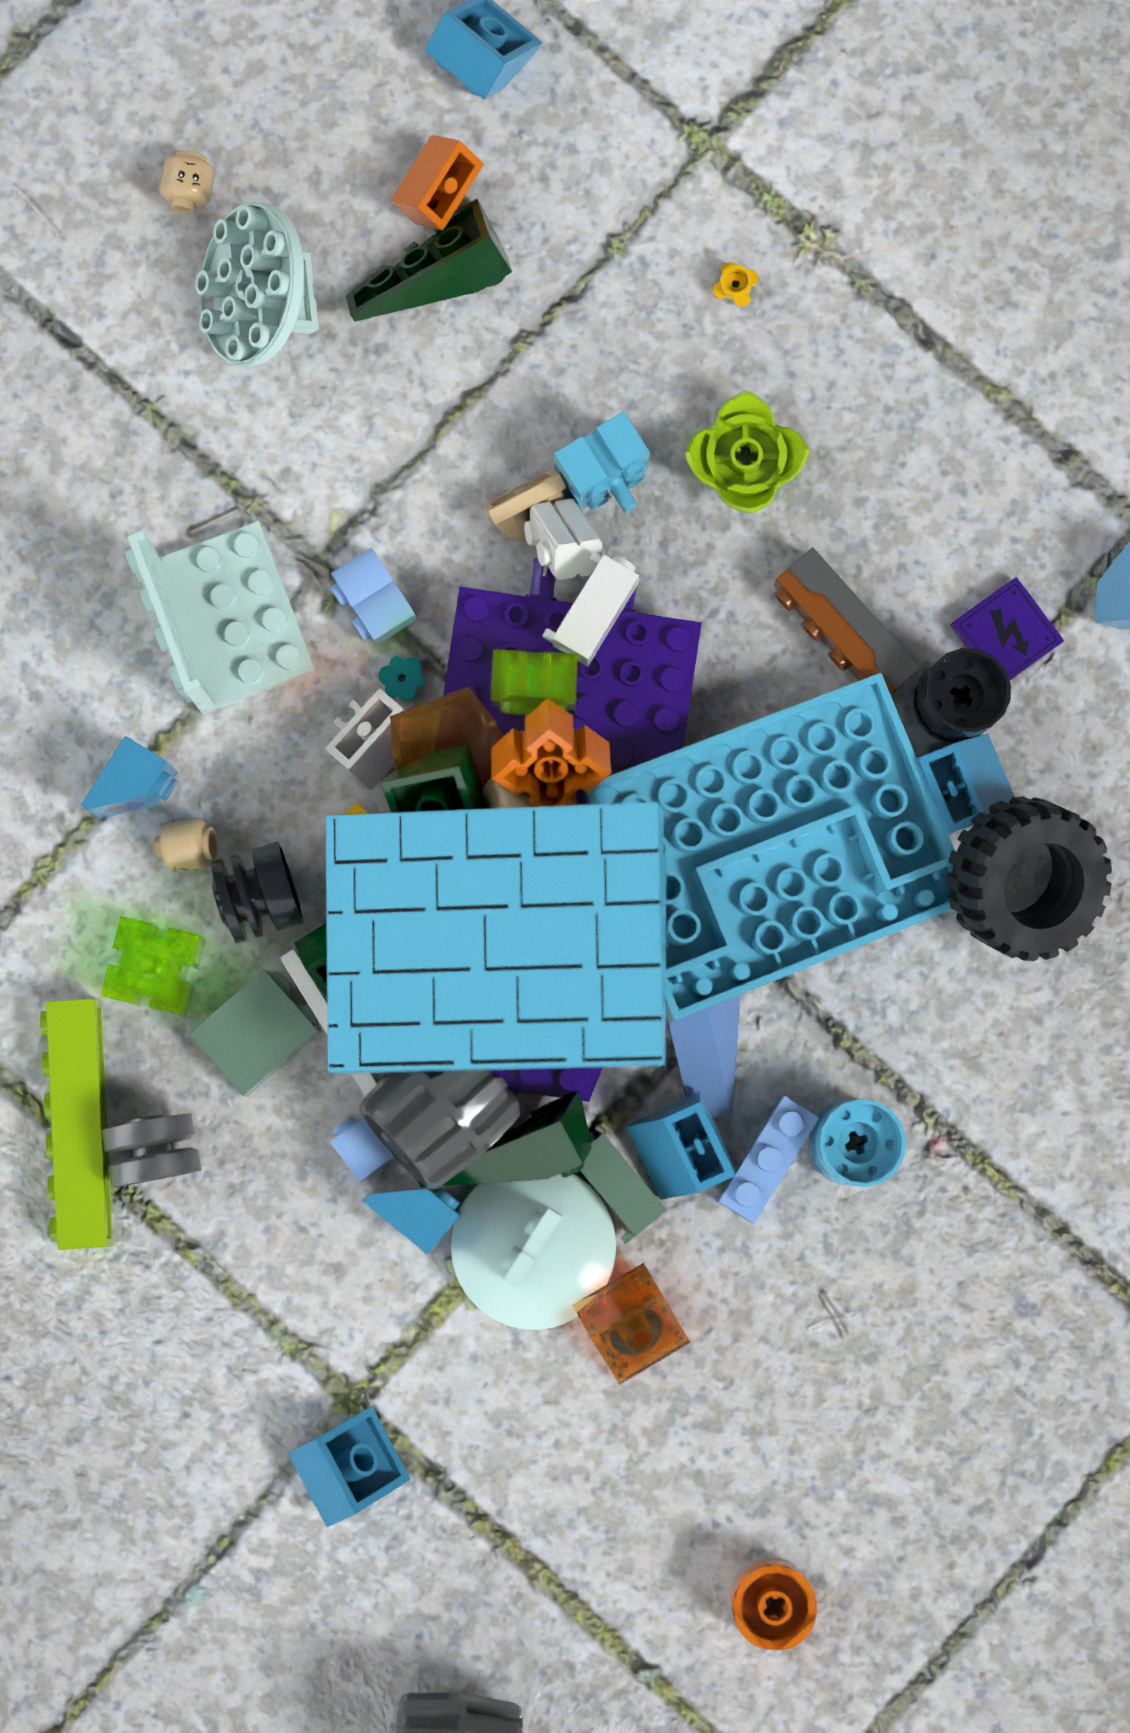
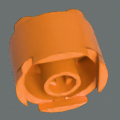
M769 1558L749 1565L735 1580L730 1595L731 1610L736 1625L741 1634L756 1647L769 1650L790 1649L804 1641L813 1629L817 1612L814 1590L805 1575L789 1562L777 1558ZM770 1596L774 1599L782 1597L779 1601L782 1609L777 1613L773 1609L764 1611L767 1608L765 1600Z

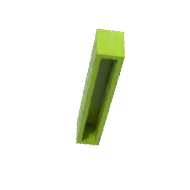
M98 999L46 1002V1011H41L40 1029L42 1036H47L48 1052L42 1053L43 1076L49 1077L50 1093L44 1094V1113L46 1118H51L52 1134L46 1135L47 1159H53L54 1175L48 1176L47 1189L49 1200H55L56 1217H50L51 1242H57V1250L113 1246L110 1176L108 1171L109 1152H106L104 1149L101 1130L107 1129L102 1002Z

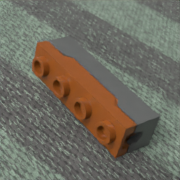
M813 547L794 562L788 570H785L776 578L774 587L777 591L774 595L789 612L792 609L797 611L804 619L801 623L803 629L814 641L817 642L820 638L831 650L828 653L829 658L841 671L844 672L848 669L858 681L882 673L889 693L893 695L920 670L921 667Z

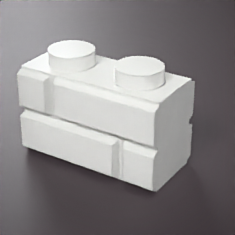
M574 499L556 501L554 505L551 502L532 505L530 508V519L524 525V533L527 544L535 545L537 548L538 560L541 566L547 565L557 580L575 578L576 574H579L580 577L591 575L596 565L590 562L589 558L593 552L602 556V541Z

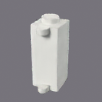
M592 553L589 561L596 565V568L556 633L546 629L542 635L555 648L587 667L639 583V575L634 572L636 567L617 555L611 559L606 555L601 556L598 553Z

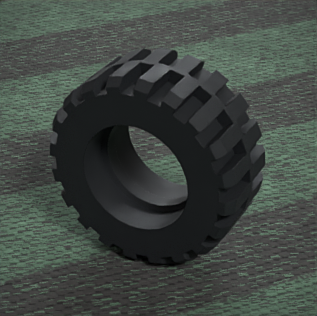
M1021 796L1012 797L1009 800V804L1001 800L990 805L989 814L979 812L971 819L973 823L969 831L962 830L957 838L961 842L957 852L951 850L948 863L953 865L952 872L946 873V886L953 890V893L948 895V901L951 909L958 912L956 914L957 921L962 928L970 931L971 936L1011 958L1018 957L1023 961H1036L1041 957L1048 960L1057 957L1059 949H1063L1066 952L1070 951L1079 944L1077 939L1081 935L1087 937L1095 928L1091 924L1097 916L1102 917L1106 906L1102 905L1104 897L1110 896L1112 883L1107 881V874H1112L1111 859L1103 856V854L1107 853V846L1103 838L1097 836L1096 828L1089 821L1080 818V815L1044 799L1036 797L1029 799ZM1041 844H1046L1052 859V873L1045 892L1028 908L1011 913L1005 897V885L1011 867L1027 850Z

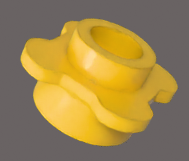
M734 262L724 263L721 267L722 275L720 281L713 286L714 296L718 299L727 298L732 300L738 307L747 306L750 303L751 298L749 294L752 286L758 283V274L756 271L748 270L744 266L736 265ZM732 282H739V287H733Z

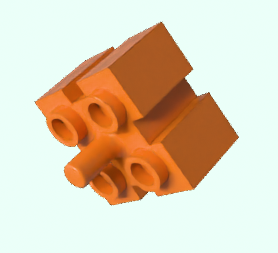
M549 698L525 718V731H517L513 728L491 747V779L515 796H518L523 790L529 794V806L575 805L576 791L581 788L589 793L611 774L609 742L586 725L581 729H574L573 716Z

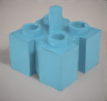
M625 411L596 427L594 432L584 438L581 436L555 452L554 461L556 464H554V470L561 475L566 491L581 510L589 507L592 511L601 507L611 499L609 494L611 492L623 512L628 513L637 507V502L628 489L645 479L644 472L648 471L649 463L647 460H649L650 451Z

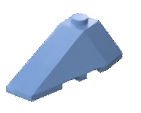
M741 995L672 1023H667L685 1097L687 1098L701 1091L713 1119L731 1115L733 1112Z

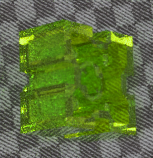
M493 650L491 702L493 706L500 707L499 711H501V714L525 715L526 718L549 698L565 711H576L578 655L570 653H529L527 651Z
M120 916L112 948L122 952L119 966L108 964L101 997L140 1006L143 996L151 998L149 1008L187 1017L195 985L185 982L188 968L199 969L206 938L200 934L168 927L166 937L157 935L158 926Z

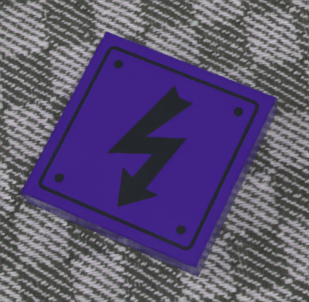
M1017 576L950 624L966 648L980 649L994 656L1006 669L1010 681L1064 642L1063 638Z

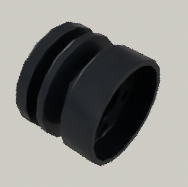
M960 648L946 653L920 677L914 690L913 709L918 723L930 736L944 743H957L982 735L1004 716L1011 701V683L1006 669L994 656L980 649ZM957 692L963 696L959 707L952 704L955 698L954 695Z
M278 841L252 849L254 868L246 870L237 854L232 855L231 863L234 874L230 876L222 859L211 862L213 874L212 890L223 924L229 929L237 944L247 941L244 922L249 921L256 938L263 936L261 918L263 916L269 915L278 931L304 923L295 885Z

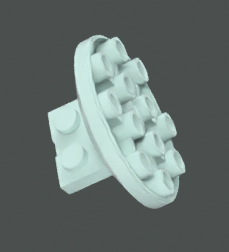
M248 202L232 210L225 219H219L214 226L213 237L205 255L202 271L198 273L195 280V289L200 295V330L207 334L217 354L230 364L246 367L259 366L269 361L279 352L291 332L311 334L319 330L316 299H314L312 285L314 280L311 253L302 252L300 240L293 223L278 207L266 203ZM205 296L214 297V310L205 309Z
M561 1174L544 1180L482 1183L477 1185L469 1194L459 1210L461 1216L454 1223L451 1239L453 1267L465 1294L474 1305L492 1319L520 1329L552 1328L567 1323L581 1315L591 1307L604 1291L615 1262L616 1237L614 1226L602 1199L591 1186L577 1175L573 1174L563 1178Z

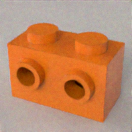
M431 135L390 202L415 224L443 231L484 163L459 140Z

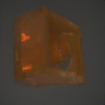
M644 1263L572 1305L619 1385L690 1343Z

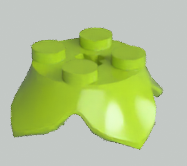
M744 390L724 403L718 412L715 424L711 428L701 429L692 436L687 445L685 456L694 475L702 483L712 487L728 507L742 513H754L767 507L774 500L777 490L782 485L792 481L801 472L810 449L799 432L791 427L777 425L771 408L763 399ZM746 449L749 450V456L756 457L757 461H751V464L746 466L742 465L741 461L736 460L735 456H740L741 450Z

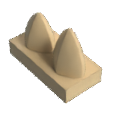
M550 469L483 504L482 507L488 519L496 525L500 532L510 539L524 542L526 540L524 525L530 519L527 508L532 507L533 504L551 502L554 505L556 501L566 500L563 491L566 489L561 475L554 469Z

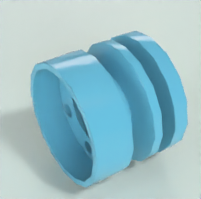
M855 1099L831 1104L818 1114L819 1120L809 1134L808 1147L812 1162L823 1176L837 1184L869 1187L883 1183L896 1173L905 1156L906 1137L902 1123L891 1109L877 1101ZM848 1134L861 1137V1142L856 1145L858 1152L845 1148V1144L850 1141Z

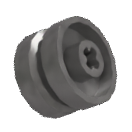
M192 1113L166 1117L165 1114L148 1116L127 1121V1124L101 1130L106 1152L117 1154L132 1151L133 1156L132 1158L115 1161L108 1167L112 1188L202 1171L199 1151L197 1149L186 1147L172 1150L171 1143L188 1140L195 1134Z

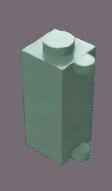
M591 1132L589 1138L592 1149L584 1162V1167L580 1171L629 1229L620 1237L626 1244L667 1211V1209L604 1133L596 1138Z

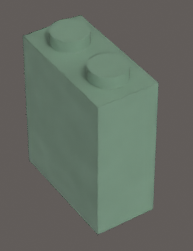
M265 969L261 970L189 1033L233 1086L245 1097L249 1096L320 1033L319 1029L315 1026L318 1019L311 1008L305 1002L298 1006L291 999L288 993L293 988L278 971L270 975Z

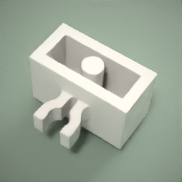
M380 688L363 707L355 700H352L348 706L355 712V716L347 723L339 717L333 721L341 731L325 748L370 790L381 781L426 731Z

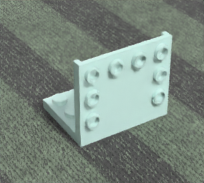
M259 521L163 557L159 556L143 531L127 536L132 549L126 550L125 555L133 574H136L139 583L142 582L144 587L139 590L142 601L148 613L155 611L160 626L153 628L162 652L169 650L175 664L168 667L176 690H179L181 696L185 698L186 702H193L202 714L316 672Z

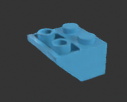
M989 734L954 743L917 759L949 837L962 832L963 829H970L973 826L971 819L979 812L989 814L990 805L1001 800L1009 804V800L1015 797Z
M701 1091L626 1125L661 1200L699 1193L736 1176L735 1163Z

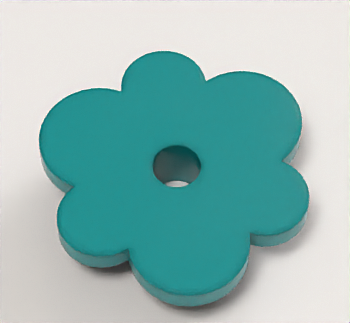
M395 656L390 660V666L382 667L378 673L380 682L386 686L385 693L391 698L398 695L405 702L412 701L417 695V689L422 688L425 684V678L420 674L422 670L421 663L413 657L403 660L401 657ZM401 676L406 677V680L404 682L399 681V678Z

